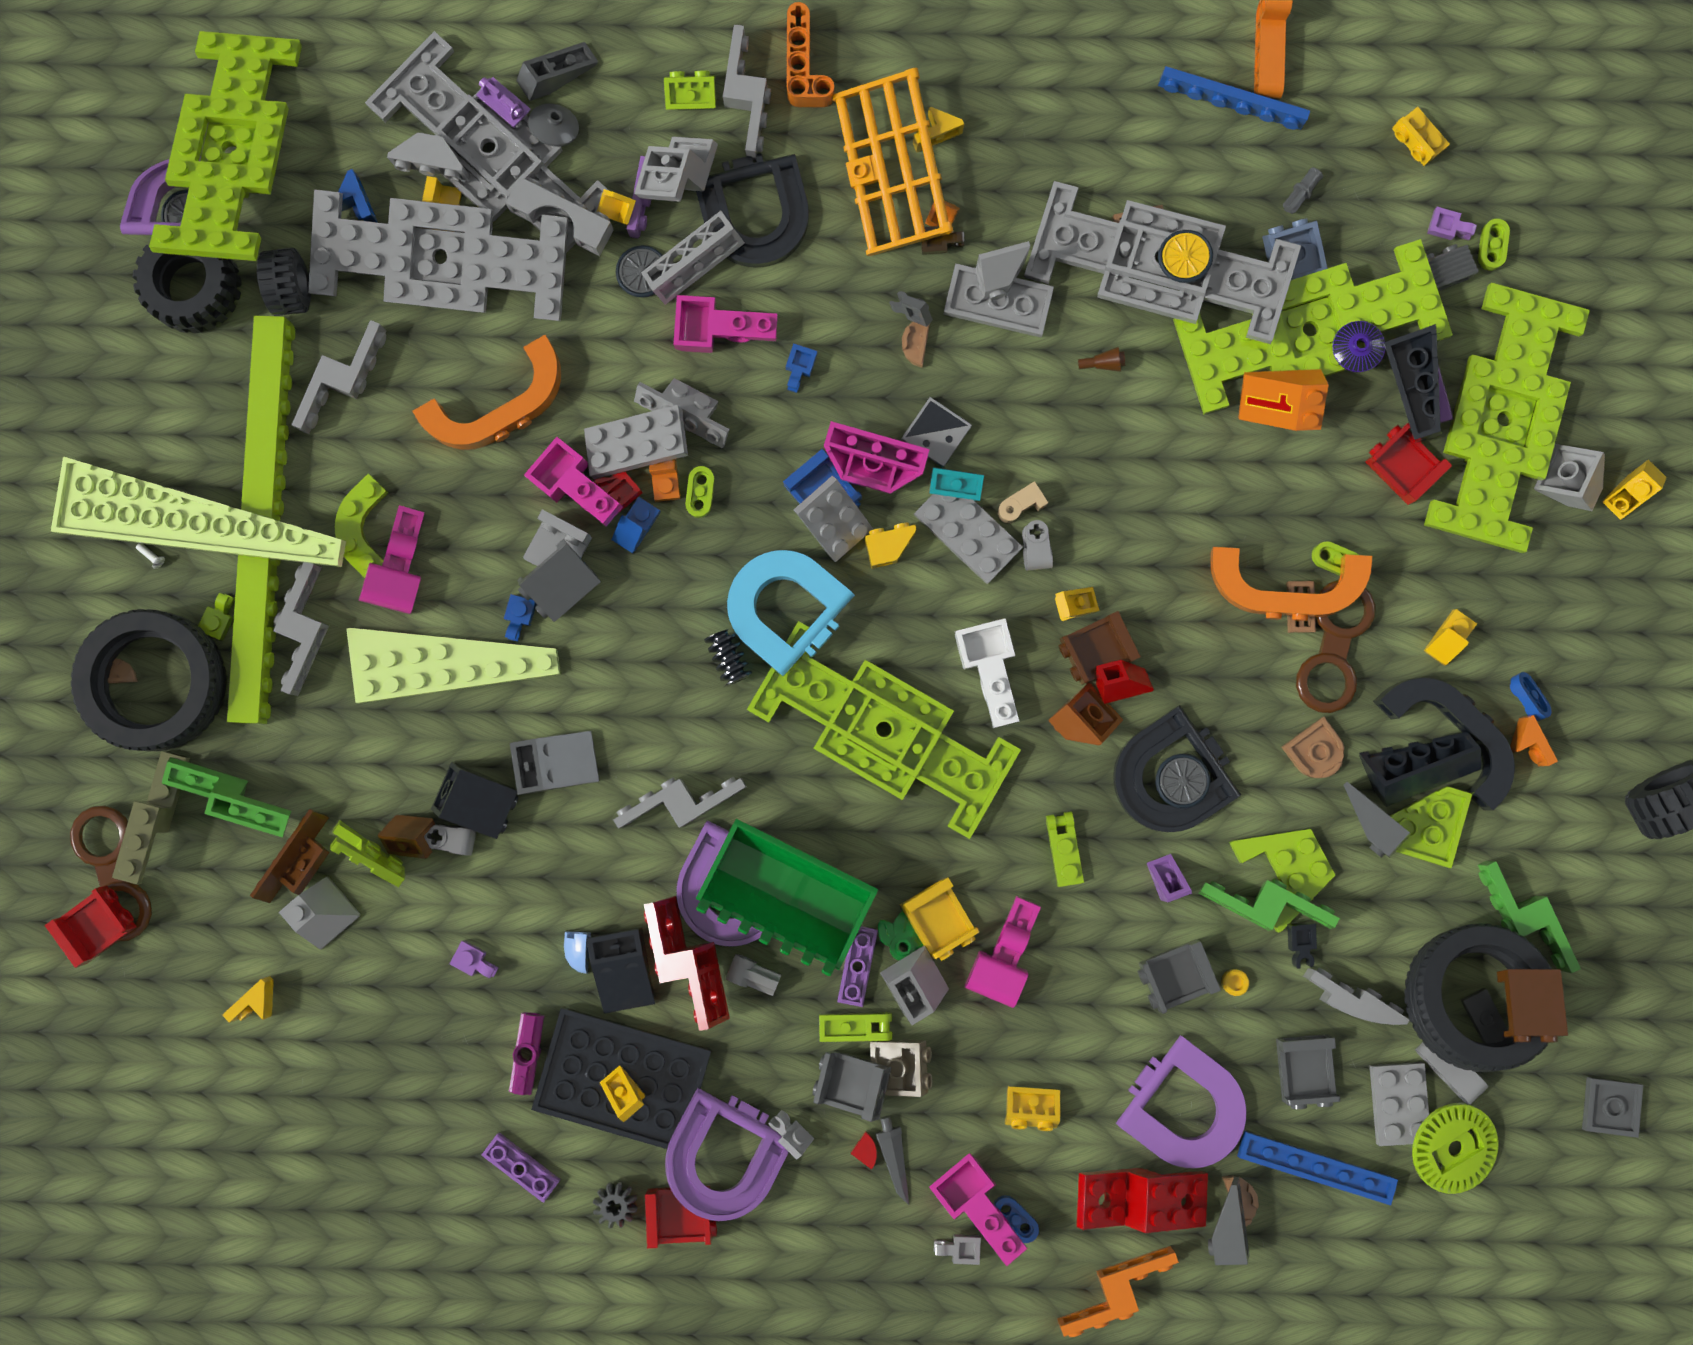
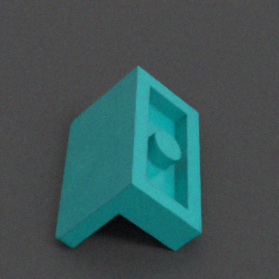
M933 467L929 493L980 501L984 475Z

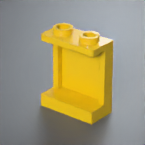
M949 878L941 879L900 904L932 959L939 958L941 961L954 953L952 949L961 944L962 947H965L975 941L974 935L980 932L977 927L972 925L952 891L953 884Z

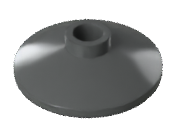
M542 104L534 108L529 115L528 125L531 133L537 140L546 145L565 146L572 143L578 135L579 124L577 118L570 110L561 105Z

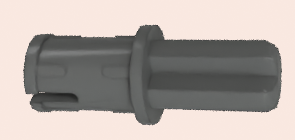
M1312 167L1301 182L1294 185V191L1283 203L1286 212L1294 214L1304 200L1312 196V190L1323 179V174L1320 170Z

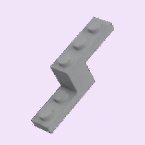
M734 25L723 101L726 108L751 111L745 152L746 156H750L752 160L756 161L758 152L763 151L764 137L760 135L761 129L766 128L768 113L764 112L765 104H770L771 88H767L766 78L744 75L745 60H742L743 52L748 51L749 36H745L744 26Z
M370 320L351 366L326 356H321L292 426L307 434L310 433L311 429L315 428L318 422V412L321 406L327 402L329 388L354 399H357L358 395L363 393L366 387L365 379L368 372L372 371L375 367V356L378 349L382 348L386 341V330L379 323Z
M303 563V565L297 568L295 573L296 581L285 595L284 601L286 603L282 612H279L274 620V632L301 643L300 647H297L293 652V663L290 670L285 672L281 680L283 686L280 691L298 696L329 627L324 623L302 615V611L322 568L312 563Z
M673 777L661 784L663 788L656 794L650 791L640 797L641 803L632 808L629 804L617 811L618 817L613 819L618 829L623 828L664 803L678 827L681 828L742 791L747 786L742 778L736 780L735 777H732L721 784L722 790L715 794L711 790L699 797L701 802L697 804L682 779L676 781Z

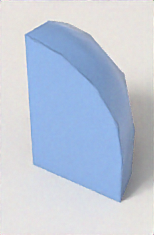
M565 931V958L576 971L588 974L589 951L587 938L590 937L591 933Z

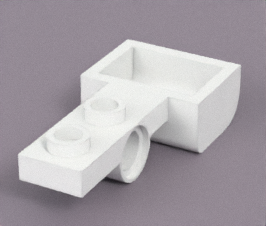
M1006 619L955 631L963 669L978 668L981 687L987 702L993 728L1019 722L1003 662L1004 659L1015 656Z

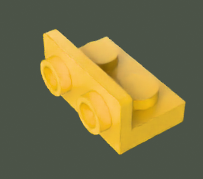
M1416 107L1405 117L1400 118L1392 128L1396 138L1409 148L1412 157L1416 161L1421 162L1423 166L1450 145L1419 107Z
M1008 1086L1005 1125H1011L1013 1129H1026L1027 1126L1037 1127L1040 1131H1052L1053 1128L1058 1127L1060 1123V1090Z

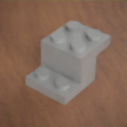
M672 137L669 147L648 146L634 194L643 199L681 202L684 190L704 191L718 144L713 139Z

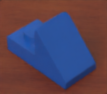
M353 169L348 170L338 191L343 193L342 211L353 207L359 220L363 219L366 222L378 223L359 176Z
M638 497L627 515L621 516L611 540L633 554L661 511Z

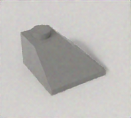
M1029 241L979 254L975 272L983 299L997 300L1003 298L1005 293L1009 292L1026 261L1030 249Z
M1555 444L1546 479L1537 481L1534 487L1535 491L1566 506L1593 511L1603 489L1604 452Z
M329 876L299 894L279 912L297 934L320 950L361 916Z

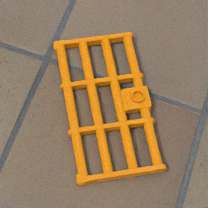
M911 68L904 72L833 94L832 96L833 101L836 102L845 141L843 148L849 162H846L851 188L855 189L857 198L855 203L859 206L868 247L866 250L867 256H873L953 233L952 223L948 221L940 184L942 177L937 170L929 134L930 122L926 120L918 79H920L918 68ZM904 80L908 81L917 122L906 127H902L893 84ZM883 87L893 131L879 135L869 92ZM860 95L869 138L855 142L846 99ZM919 131L928 176L914 180L904 135ZM895 139L904 184L890 188L880 143ZM871 146L873 155L858 159L857 150ZM879 182L880 191L866 195L865 186ZM930 184L940 228L925 232L916 188ZM906 191L915 235L901 239L892 195ZM882 198L892 242L877 246L868 202Z

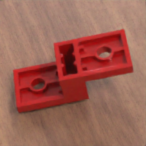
M676 896L645 904L644 919L649 927V943L654 952L656 961L655 972L659 976L660 983L685 978L689 979L688 991L693 998L695 1008L694 1019L698 1024L699 1031L710 1029L730 1019L714 942L686 947Z
M1143 1168L1079 1173L1076 1227L1086 1230L1125 1225L1144 1233L1206 1227L1208 1173L1196 1171L1158 1174ZM1104 1194V1202L1100 1205L1099 1198ZM1186 1196V1202H1185V1204L1182 1206V1205H1181L1182 1198H1184V1197Z

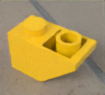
M1647 460L1627 475L1603 500V503L1621 520L1660 491L1667 477Z
M906 522L895 525L894 529L884 531V528L869 531L870 535L865 536V542L871 569L896 564L915 535L916 526H909V523Z

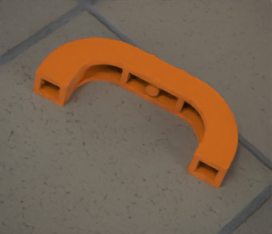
M543 335L523 347L534 368L533 381L523 394L471 423L462 424L450 420L441 404L435 398L412 411L416 419L431 436L442 444L463 450L481 448L494 441L501 442L510 436L509 433L513 430L526 428L532 423L531 420L542 414L552 404L560 387V361L547 336Z
M1213 547L1211 550V574L1221 595L1233 606L1243 611L1266 614V619L1275 620L1281 619L1283 615L1292 616L1294 621H1308V617H1324L1343 610L1352 604L1364 591L1369 581L1372 567V556L1345 554L1341 558L1339 581L1330 592L1308 594L1261 591L1250 587L1241 577L1239 571L1240 548Z

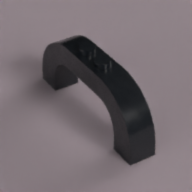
M1416 678L1388 687L1373 701L1391 720L1399 719L1417 702H1427L1435 706L1462 733L1468 732L1481 748L1483 761L1481 774L1476 782L1466 791L1472 794L1471 799L1483 810L1493 811L1505 799L1514 779L1515 764L1513 753L1504 735L1493 725L1494 720L1488 714L1481 713L1474 706L1475 702L1471 697L1460 693L1456 688L1443 681L1432 678Z

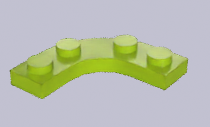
M367 474L345 496L339 506L335 519V536L337 539L346 541L344 557L364 578L369 563L382 566L384 560L365 539L363 531L365 518L388 494L370 474Z

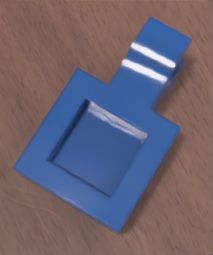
M793 343L786 364V370L792 372L787 384V390L797 393L802 375L810 377L818 351Z
M510 595L504 616L505 620L510 621L505 634L506 638L518 642L522 625H531L536 607L534 600L530 599L528 601L523 597Z

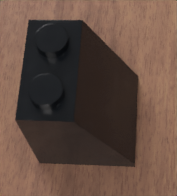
M451 762L431 810L441 819L497 839L499 834H503L507 827L508 820L506 818L509 811L513 810L517 804V790Z

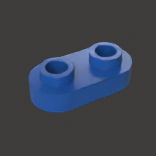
M1521 672L1511 678V692L1519 698L1528 716L1534 715L1537 721H1541L1551 715L1549 702L1529 674Z
M1004 1195L995 1200L994 1205L1004 1215L1023 1243H1030L1037 1238L1039 1227L1036 1220L1013 1197ZM1009 1205L1010 1210L1007 1213H1003L1001 1207ZM1023 1223L1029 1224L1027 1231L1020 1230V1226Z

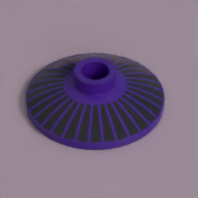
M1365 321L1350 322L1344 325L1335 335L1332 345L1333 354L1336 361L1346 370L1365 372L1374 368L1383 358L1385 340L1381 331L1373 324ZM1357 341H1363L1365 348H1359Z

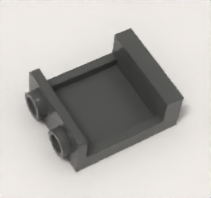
M564 539L556 545L557 550L524 579L520 577L517 580L520 586L518 591L528 601L532 598L537 604L535 609L544 619L549 616L553 622L559 619L601 582L592 569Z
M1196 939L1138 962L1141 968L1137 971L1143 985H1148L1151 994L1147 995L1153 1009H1158L1162 1014L1166 1013L1169 1008L1206 993L1214 994L1221 991L1202 943Z
M1323 1034L1276 1038L1282 1101L1285 1104L1291 1106V1109H1305L1307 1104H1317L1318 1107H1331L1333 1102L1341 1101L1340 1095L1336 1093L1332 1057V1049L1336 1048L1334 1037Z
M836 1050L827 1051L821 1057L819 1063L821 1073L819 1080L816 1081L813 1087V1096H815L813 1103L818 1105L826 1104L861 1115V1119L870 1122L879 1120L892 1067Z

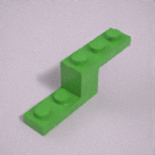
M170 757L167 761L162 784L208 797L204 814L279 837H283L292 811L244 797L248 783L247 780Z
M1484 861L1478 864L1481 871L1479 872L1480 880L1485 886H1488L1491 893L1490 901L1502 916V927L1508 928L1512 932L1515 931L1523 937L1541 929V938L1546 945H1549L1553 953L1551 958L1554 965L1561 971L1568 973L1580 970L1579 963L1548 897L1536 895L1516 904L1497 862Z
M1275 879L1272 882L1267 880L1263 883L1252 906L1248 905L1249 900L1238 894L1232 897L1225 893V888L1213 881L1210 884L1205 882L1198 893L1267 931L1273 930L1285 905L1329 929L1335 928L1340 919L1334 915L1335 911L1322 904L1318 907L1310 903V897L1300 892L1293 894L1287 891V886Z

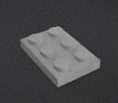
M833 476L794 509V512L834 562L838 561L863 539L869 531L873 530L853 500Z
M1425 1063L1369 1065L1376 1144L1378 1146L1413 1144L1417 1130L1429 1116Z

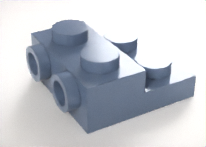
M1307 218L1292 222V228L1284 230L1283 225L1268 229L1269 234L1262 236L1268 261L1270 260L1276 239L1301 245L1291 280L1328 269L1317 221L1308 223Z

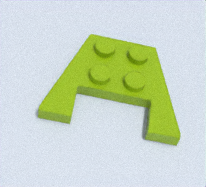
M341 820L338 821L333 828V833L337 837L332 842L330 850L338 855L340 852L350 857L349 860L356 865L362 863L371 869V873L399 888L405 880L403 862L392 854L390 856L381 850L379 845L365 839Z
M1311 829L1232 840L1229 842L1240 863H1244L1265 852L1279 881L1287 886L1286 890L1293 894L1300 892L1310 897L1311 900L1335 876ZM1285 905L1274 926L1275 931L1278 933L1283 931L1299 912Z

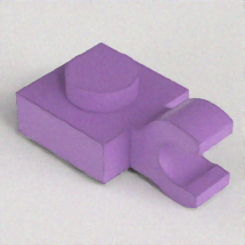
M1436 207L1427 234L1452 240L1456 234L1461 239L1470 240L1471 235L1473 236L1477 225L1459 221L1462 213Z
M465 940L461 941L450 962V965L470 976H474L478 971L482 975L491 978V976H495L498 970L497 966L483 960L487 952Z

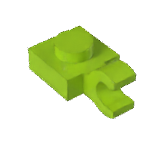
M219 593L215 600V608L207 606L198 625L204 630L205 634L218 640H224L234 617L228 615L235 600L234 597Z

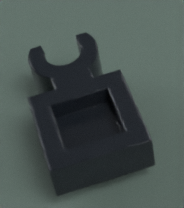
M1307 921L1287 924L1288 949L1292 952L1296 951L1292 956L1293 966L1300 969L1301 960L1306 958V965L1314 967L1315 960L1310 954V950L1317 949L1316 923Z

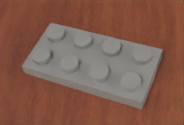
M955 263L943 315L1042 337L1053 286L1016 278L1009 292L1005 293L1003 298L997 300L983 299L975 272L976 268Z
M679 405L584 429L589 475L593 479L688 456L682 408Z
M932 494L914 513V516L986 584L1023 548L1021 544L971 499Z

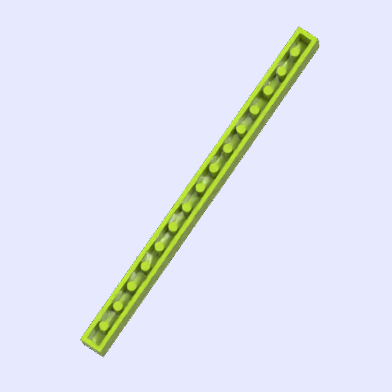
M254 316L241 510L280 521V516L284 513V503L281 497L282 490L286 486L283 466L287 463L285 440H288L289 428L286 425V420L291 409L288 400V390L292 388V378L289 374L290 365H293L294 362L291 343L295 339V328L285 317ZM238 555L227 722L267 724V719L271 715V706L268 703V698L273 687V682L270 678V668L274 665V654L271 651L272 642L276 638V632L273 631L275 628L273 627V621L278 610L277 603L275 602V591L279 589V578L276 576L277 566L281 562L279 559Z

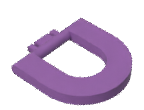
M169 159L148 168L133 183L120 223L122 234L152 235L154 224L181 226V223L155 222L163 196L176 187L168 186L165 181Z
M707 820L679 874L677 883L678 906L685 922L701 938L723 946L748 944L760 938L762 932L751 927L748 934L745 935L738 931L741 921L729 918L727 924H723L717 920L719 914L713 911L711 907L708 908L705 914L696 910L700 902L696 897L729 833L726 829Z
M1180 1035L1161 1062L1155 1057L1150 1059L1149 1062L1155 1066L1154 1070L1146 1065L1134 1082L1141 1088L1138 1090L1131 1085L1128 1089L1135 1097L1116 1124L1164 1161L1184 1168H1201L1220 1161L1235 1148L1245 1127L1246 1104L1243 1093L1234 1077ZM1174 1066H1177L1207 1089L1215 1101L1216 1115L1214 1122L1200 1136L1192 1138L1181 1137L1143 1110Z
M698 1088L669 1142L665 1159L667 1180L676 1199L695 1215L714 1221L736 1219L751 1212L763 1201L789 1152L778 1142L781 1135L765 1124L769 1115L762 1112L757 1120L756 1117L760 1110L740 1101L738 1107L735 1108L738 1098L731 1096L727 1104ZM716 1114L762 1138L742 1179L732 1188L721 1191L707 1188L699 1180L695 1170L696 1154Z

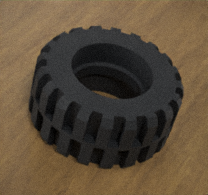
M147 244L142 249L144 254L142 257L138 256L135 262L138 265V269L133 270V279L137 281L133 287L135 293L139 295L138 300L140 304L153 317L172 329L175 328L180 332L187 333L190 330L193 333H201L204 327L207 330L216 328V322L223 323L228 318L225 315L229 311L233 313L236 308L233 303L235 299L239 300L241 295L237 287H240L242 284L241 277L237 275L239 269L232 259L153 253ZM189 263H203L206 269V280L200 292L191 299L173 301L170 295V282L175 272Z
M1693 760L1661 771L1647 778L1644 782L1637 784L1634 789L1627 793L1625 805L1642 835L1649 839H1662L1663 837L1669 838L1677 834H1683L1693 829Z

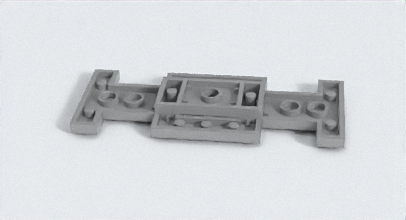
M435 31L365 102L385 123L404 106L431 130L435 136L443 137L469 174L468 180L459 178V181L447 180L478 208L494 210L493 222L508 208L506 201L519 177L526 180L532 178L542 184V188L548 191L554 189L565 196L564 199L572 203L576 200L584 204L587 210L594 214L597 211L603 189L608 190L597 180L581 198L578 197L547 168L563 151L561 146H550L537 140L529 129V117L527 115L513 128L479 99L476 94L473 97L467 95L438 69L454 53V50ZM488 142L495 143V149L491 153L483 152V146ZM548 214L550 216L564 217L559 214ZM542 217L532 223L540 231ZM570 220L566 253L576 244L573 237L574 225Z
M1054 181L1024 278L1049 284L1055 263L1058 261L1104 274L1097 298L1193 324L1197 322L1203 301L1252 313L1246 338L1268 344L1272 343L1301 245L1276 239L1269 263L1219 250L1226 228L1225 225L1129 200L1126 202L1119 223L1074 212L1072 209L1078 193V187ZM1180 230L1199 232L1207 238L1213 249V262L1207 274L1201 279L1190 283H1179L1167 277L1155 259L1163 241L1170 234Z
M314 190L308 293L337 296L338 271L385 276L384 302L486 313L488 288L536 293L534 318L561 321L569 218L542 215L540 241L493 236L494 210L487 208L390 198L388 224L341 219L343 193ZM443 249L447 253V260L443 264H438L435 260V254L438 250Z

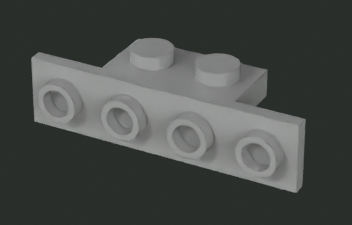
M675 378L663 393L639 382L634 402L651 411L679 405L682 408L684 428L687 431L721 448L725 446L729 429L709 419L717 408V400Z

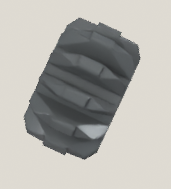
M609 1182L606 1185V1190L600 1188L597 1192L599 1197L593 1200V1204L599 1206L594 1209V1215L602 1214L599 1223L602 1224L605 1220H608L609 1229L613 1228L615 1221L619 1228L624 1226V1220L631 1222L633 1220L631 1213H636L638 1209L636 1205L632 1204L637 1200V1196H629L632 1190L630 1186L625 1191L622 1190V1182H618L616 1189ZM613 1200L615 1204H621L618 1210L615 1206H610Z

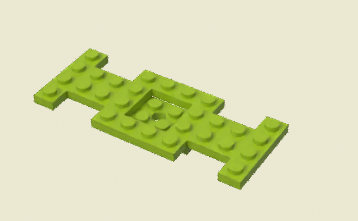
M199 31L195 48L197 57L200 59L218 60L210 96L184 95L165 181L168 186L187 187L189 191L181 226L154 224L149 245L153 253L257 261L261 243L259 233L237 231L244 198H248L249 193L271 194L289 108L286 102L266 101L265 98L273 65L298 67L302 48L300 40ZM237 147L236 150L232 151L231 153H225V150L227 148Z
M1421 239L1395 247L1394 253L1401 272L1358 286L1353 284L1347 263L1291 280L1271 344L1246 338L1251 319L1206 333L1200 312L1196 324L1174 318L1173 321L1203 415L1229 406L1222 383L1242 377L1244 372H1258L1264 369L1270 371L1321 369L1326 377L1345 371L1346 369L1336 361L1332 345L1337 332L1350 322L1365 321L1371 323L1381 333L1414 322H1418L1420 329L1436 324L1437 342L1450 338L1453 334ZM1305 324L1315 326L1316 334L1314 336H1307L1303 332ZM1359 340L1357 341V346L1365 348V343Z
M1491 282L1487 286L1481 309L1506 316L1495 359L1491 360L1473 354L1468 357L1453 420L1451 421L1443 451L1445 454L1465 459L1464 462L1467 463L1456 506L1437 500L1430 501L1424 526L1519 553H1525L1528 549L1533 527L1508 521L1520 475L1541 481L1546 479L1571 384L1569 381L1546 375L1557 332L1561 331L1578 337L1583 335L1590 310ZM1500 413L1508 417L1509 423L1507 426L1499 424L1497 417Z
M798 621L786 643L793 647L809 627ZM805 652L784 676L771 667L747 708L749 712L770 723L783 701L825 725L826 727L813 749L901 800L904 799L915 778L959 803V806L947 826L968 839L973 835L1021 749L998 737L985 759L943 735L942 731L954 712L952 709L867 660H864L853 681H850L810 658L809 654ZM881 722H887L891 726V733L887 737H881L877 734L876 727Z

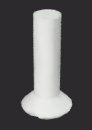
M142 543L136 546V549L153 563L152 567L154 569H158L164 564V557H157Z

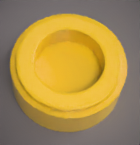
M1230 969L1222 976L1221 984L1228 994L1240 996L1248 990L1249 979L1244 972L1238 969Z

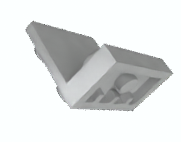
M542 509L537 518L542 523L523 558L539 566L557 550L556 545L563 539L582 558L592 537L581 529Z

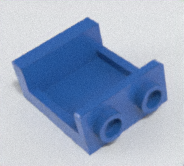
M823 449L783 481L784 487L800 504L833 476L838 480L858 508L861 506L859 501L862 500V495L849 482L841 480L834 465L829 460V456Z

